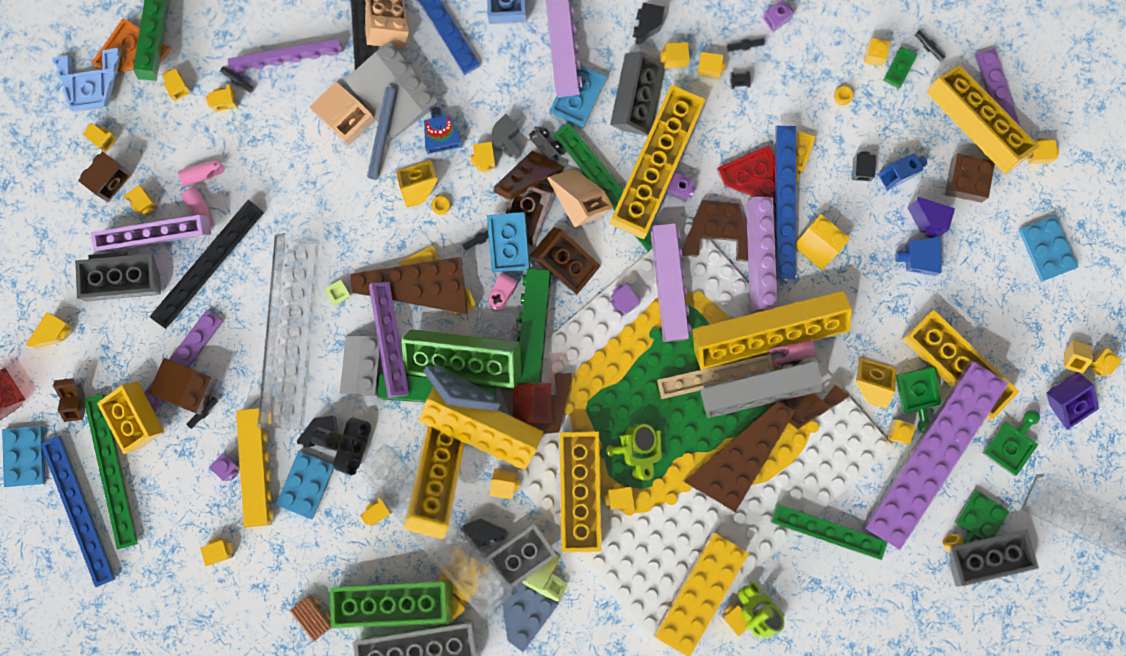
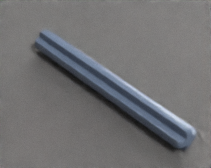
M390 86L385 88L367 178L373 180L378 179L397 91L396 88Z

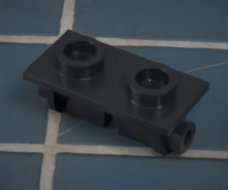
M534 127L535 130L529 134L530 140L538 149L545 145L541 152L546 158L556 162L559 159L557 155H565L562 151V145L550 137L551 133L545 127Z

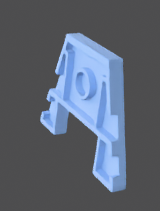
M118 48L102 50L103 70L72 74V57L60 56L52 58L53 64L57 67V75L62 81L63 92L71 111L77 112L108 107L122 50Z

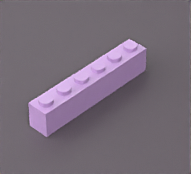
M546 0L555 90L558 98L580 95L579 88L583 87L582 78L577 73V70H581L580 60L576 59L575 55L579 50L578 43L574 41L573 37L577 35L576 25L572 24L571 18H575L574 8L570 7L569 1L573 0Z
M754 197L746 203L750 314L777 307L773 198Z
M194 215L91 232L93 250L99 252L212 235L209 216Z
M676 224L652 226L650 231L663 342L687 340L689 335H691L690 323L687 324L686 316H689L688 304L685 305L684 297H687L686 286H683L682 278L685 276L684 267L680 266V259H682V249L678 248L680 231L676 229Z

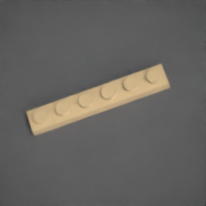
M771 354L660 379L657 380L661 399L700 391L707 384L715 383L716 386L723 384V381L727 379H734L736 381L742 379L744 375L754 374V376L761 375L762 371L773 369L774 372L775 370Z

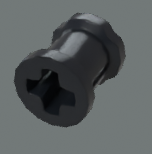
M750 71L739 74L730 72L731 89L742 86L750 88Z

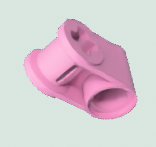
M501 272L488 297L490 307L496 311L503 309L519 281ZM500 297L501 303L497 302L494 304L493 298L497 299Z

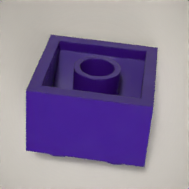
M921 197L913 200L907 208L920 232L925 233V236L929 238L940 237L949 231L955 212L953 207Z
M1079 372L1069 376L1066 380L1046 392L1050 407L1067 430L1099 409L1094 384Z

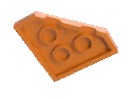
M122 18L91 64L103 70L102 50L118 48L122 50L117 73L133 70L140 28ZM164 43L162 46L160 64L171 50Z

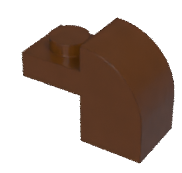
M74 378L54 380L53 388L60 398L57 411L63 421L83 420L85 414L83 399H85L82 385L76 384Z

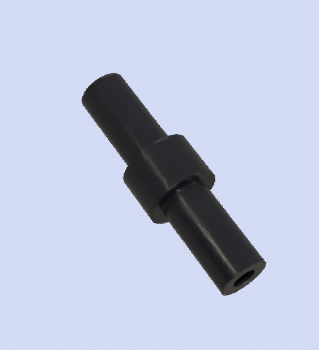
M921 30L914 35L924 45L923 48L928 53L931 52L940 62L946 57L936 47L937 44L932 39L929 40Z
M744 39L738 43L727 44V51H747L753 47L764 46L765 39Z
M225 66L220 69V72L231 79V82L236 86H241L249 93L254 91L255 87L245 81L244 77L240 74L232 72Z
M488 230L483 233H477L474 235V238L463 243L462 246L465 251L477 244L485 243L486 239L489 238Z
M213 396L208 401L203 415L195 414L186 425L192 429L201 419H205L209 415V411L219 402L218 399Z

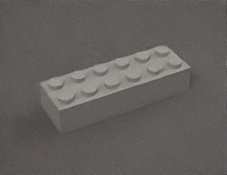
M806 360L801 362V365L794 367L792 364L781 367V370L774 372L773 369L762 371V374L757 376L748 374L742 376L740 380L727 379L720 385L715 386V383L704 385V388L700 389L707 418L822 391L823 381L818 362Z
M473 621L360 638L353 641L354 656H478Z

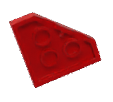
M769 145L717 168L725 187L751 197L773 198V205H775V157Z

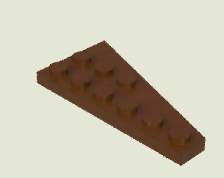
M461 257L350 274L352 293L370 296L369 284L389 282L393 301L468 315Z
M777 401L684 482L736 512L795 411Z

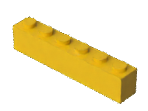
M260 408L237 410L236 419L244 528L272 525L274 511L270 507V501L273 500L272 490H269L271 472L268 470L267 465L270 462V454L266 450V443H268L269 437L268 432H265L267 414L264 412V409Z

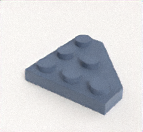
M441 366L425 367L423 373L448 405L498 410L500 404L492 393L445 370Z
M522 581L509 591L501 582L500 590L507 641L521 652H524L559 604L528 587Z

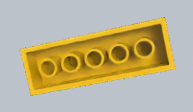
M961 65L938 77L927 90L931 98L1005 174L1025 161L1039 147Z
M935 310L928 312L901 339L929 367H935L936 373L951 388L969 361L977 363L1008 382V385L987 415L986 421L993 420L1020 392Z
M433 387L418 421L426 426H431L446 435L457 438L463 443L470 444L481 451H485L524 470L537 450L543 435V431L498 410L448 405L435 387Z
M426 426L403 529L443 539L449 527L465 443L431 426Z
M599 432L559 433L562 552H602Z
M712 532L654 633L655 638L685 656H691L749 553Z

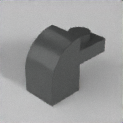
M507 114L494 125L492 141L497 152L504 147L503 152L509 158L513 157L517 160L521 156V151L511 139L520 131L517 124Z

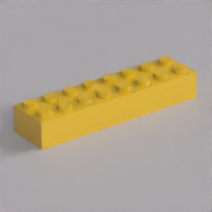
M672 84L670 85L610 220V225L641 239L646 237L706 99Z
M840 291L762 312L758 311L746 316H739L735 319L700 326L692 329L694 352L699 367L702 370L769 353V350L773 348L850 332L852 308L845 292Z

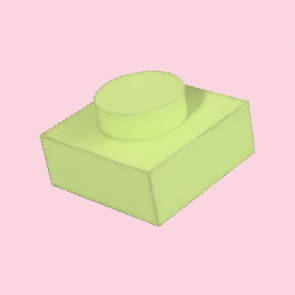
M342 280L325 288L334 306L351 297Z

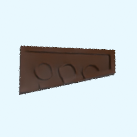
M531 151L494 186L493 192L508 200H512L527 192V188L536 187L541 181H548V177L556 173H562L564 166L542 156L540 153Z

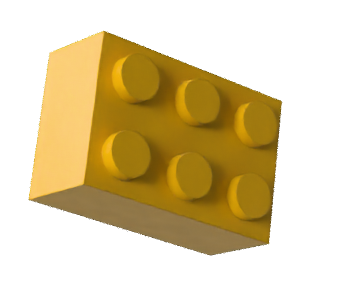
M138 381L121 385L97 403L123 454L141 449L165 432Z

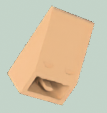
M366 0L365 32L367 45L385 46L391 42L395 48L404 49L409 33L404 0Z
M337 82L309 107L347 146L351 145L375 121L373 115Z
M576 168L547 178L574 227L600 219L614 208L605 191Z

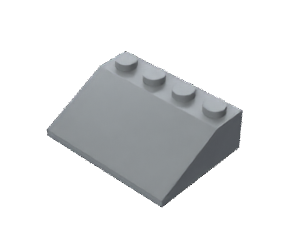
M391 42L376 51L345 79V82L377 122L379 121L386 86L396 88L397 91L387 133L391 140L428 114L430 109L436 107L438 102Z

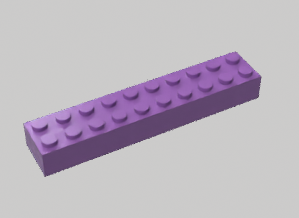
M973 361L968 362L865 522L864 527L901 550L1008 385V382Z

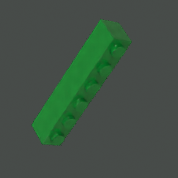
M144 0L133 70L139 80L157 81L170 0Z
M527 269L526 275H523L522 279L525 292L521 293L523 312H519L521 331L518 330L517 342H520L522 377L517 385L541 387L551 273L550 270Z
M380 374L377 398L390 401L426 403L434 386L425 376L416 377V375L406 374L409 395L388 398L385 377ZM470 382L492 393L496 399V385Z

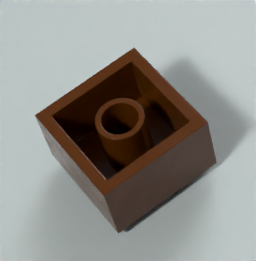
M102 151L94 157L93 163L89 168L81 173L78 181L96 196L109 203L132 173Z
M956 154L951 159L945 195L980 203L984 202L989 198L995 163L992 160Z

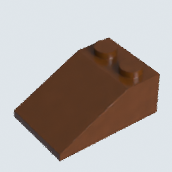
M541 183L536 187L527 188V192L509 200L505 214L526 212L528 244L532 246L536 244L555 195L552 187Z
M556 227L551 229L530 255L545 270H550L552 276L576 295L601 266L562 229Z
M163 358L149 394L193 413L203 415L218 379Z

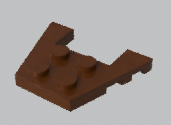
M702 200L682 248V256L698 257L700 238L736 241V261L748 262V237L740 205L738 203Z
M802 360L784 363L781 367L790 364L793 367L798 366ZM835 384L823 400L812 393L779 402L795 411L789 424L798 430L846 400L849 394ZM776 402L767 404V406L770 408Z
M572 373L554 374L556 395L516 399L515 387H498L513 418L543 431V434L559 433Z

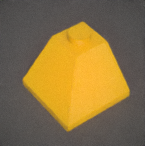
M431 159L395 170L399 188L407 208L418 206L420 203L425 202L438 181Z
M859 357L856 384L868 403L887 409L895 393L896 368Z

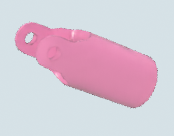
M218 160L179 170L178 175L182 185L186 187L222 174L224 167L220 165Z
M193 187L186 190L182 194V198L193 216H209L210 228L212 229L214 224L210 216L209 207L198 189Z
M812 340L769 350V354L783 353L786 355L782 359L773 361V365L816 356Z

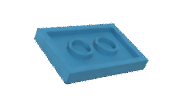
M580 65L581 70H577L578 76L582 78L583 86L579 88L580 95L559 98L556 96L549 113L584 128L607 80V76Z
M526 212L487 215L492 272L531 269Z
M1056 215L1019 229V233L1041 282L1079 268Z
M43 426L2 429L4 487L45 484V458L40 443L44 442Z
M298 451L276 505L306 518L313 519L333 472V464Z

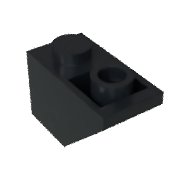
M643 3L642 9L638 8L636 20H639L638 27L634 26L633 31L636 45L641 44L661 30L664 6Z
M336 416L313 418L297 439V444L303 445V448L314 447L315 444H313L311 436L317 428L338 433Z
M482 518L462 526L470 548L475 546L476 550L487 546L486 542L492 539L494 543L505 539L504 535L508 533L507 529Z

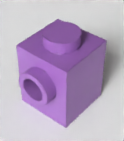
M780 0L764 12L762 19L771 31L775 32L792 19L794 15L793 8L789 3Z
M674 172L665 193L686 202L687 198H692L696 188L693 187L695 181Z
M620 284L612 290L613 294L611 295L612 300L610 302L615 310H620L624 316L641 303L628 284L625 286Z
M222 453L209 468L222 481H229L238 475L240 464L229 454Z

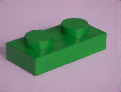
M901 46L883 81L900 89L918 54Z

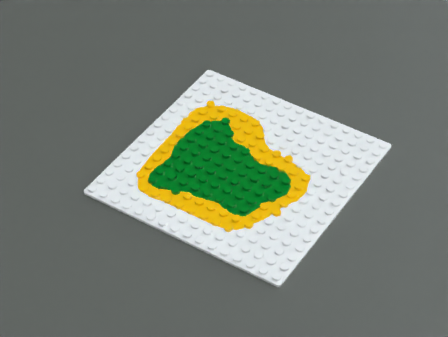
M691 219L685 220L676 228L680 231L678 248L682 249L684 247L686 237L692 226L693 220ZM700 238L698 257L682 256V259H680V266L684 267L685 273L682 283L683 286H686L687 297H684L685 305L688 304L689 316H686L687 324L690 323L691 326L689 339L663 342L653 249H651L545 340L541 387L519 386L517 384L515 386L516 399L556 395L554 374L572 373L559 433L599 432L602 551L576 553L659 651H664L669 645L655 638L654 633L712 532L749 553L726 593L727 595L797 533V531L770 522L776 504L815 517L892 449L891 443L852 399L848 397L798 430L788 423L736 512L684 482L769 409L766 404L707 418L701 391L661 399L657 380L701 370L694 352L692 329L715 324L719 321L735 319L739 316L750 315V290L748 282L708 238ZM620 284L622 286L628 284L641 302L638 307L625 316L620 310L616 311L610 302L612 300V290ZM765 353V354H761V355H757V356H753V357H749V358L737 360V361H734V362H738V361H743V360H747V359H752V358H756V357H760V356L769 355V353ZM783 353L771 354L772 362L785 357ZM814 357L802 359V362L806 360L817 361ZM818 362L823 388L822 391L814 394L823 400L835 384L838 387L840 386ZM782 364L773 365L774 370H780ZM497 386L496 400L500 404L498 411L511 416L502 393ZM647 424L654 431L661 432L662 457L660 461L653 463L654 475L650 480L634 478L632 473L636 466L626 464L624 453L615 454L612 457L606 453V448L609 445L622 446L620 436H624L626 430L633 425ZM559 433L543 434L537 450L525 470L515 467L513 464L502 459H496L505 470L517 472L516 480H520V488L561 535ZM653 450L646 454L632 453L635 458L643 459L653 454ZM623 484V488L631 487L634 507L610 510V506H606L604 494H608V490H612V485Z

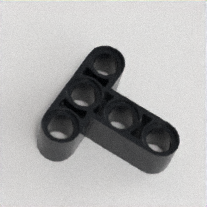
M352 417L346 422L343 434L317 428L313 431L311 440L317 446L337 451L333 463L334 469L352 476L359 470L371 433V424L368 421Z

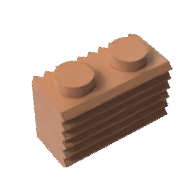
M310 594L289 611L314 642L331 629V614L328 611L325 612L320 607L322 602L317 596L313 597Z

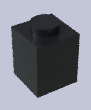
M863 151L854 156L852 180L871 182L875 178L876 155H870V152Z

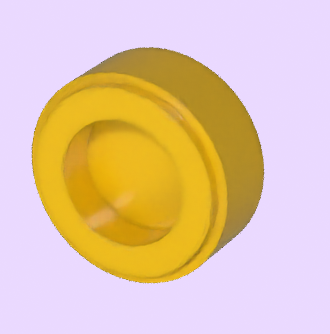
M840 86L834 92L835 102L842 106L848 105L854 96L852 89L848 86Z
M437 196L432 200L431 207L435 214L445 215L450 211L451 204L445 196Z
M954 533L947 535L943 539L942 544L945 550L950 552V547L962 545L964 542L961 535Z

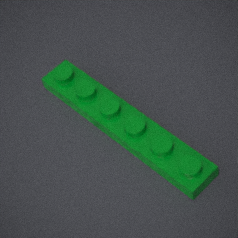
M779 504L775 505L770 520L773 524L882 560L888 543L885 540Z

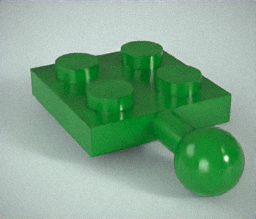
M933 366L895 375L902 412L909 413L918 410L920 421L917 428L922 434L930 423L926 408L941 405L936 371Z
M1028 410L1024 414V422L1019 430L1008 422H1003L982 453L1013 476H1017L1039 445L1025 435L1031 425H1035L1040 421L1039 413L1035 410Z
M973 490L954 523L968 531L963 540L964 544L972 542L974 537L980 540L995 537L1009 511L981 492Z

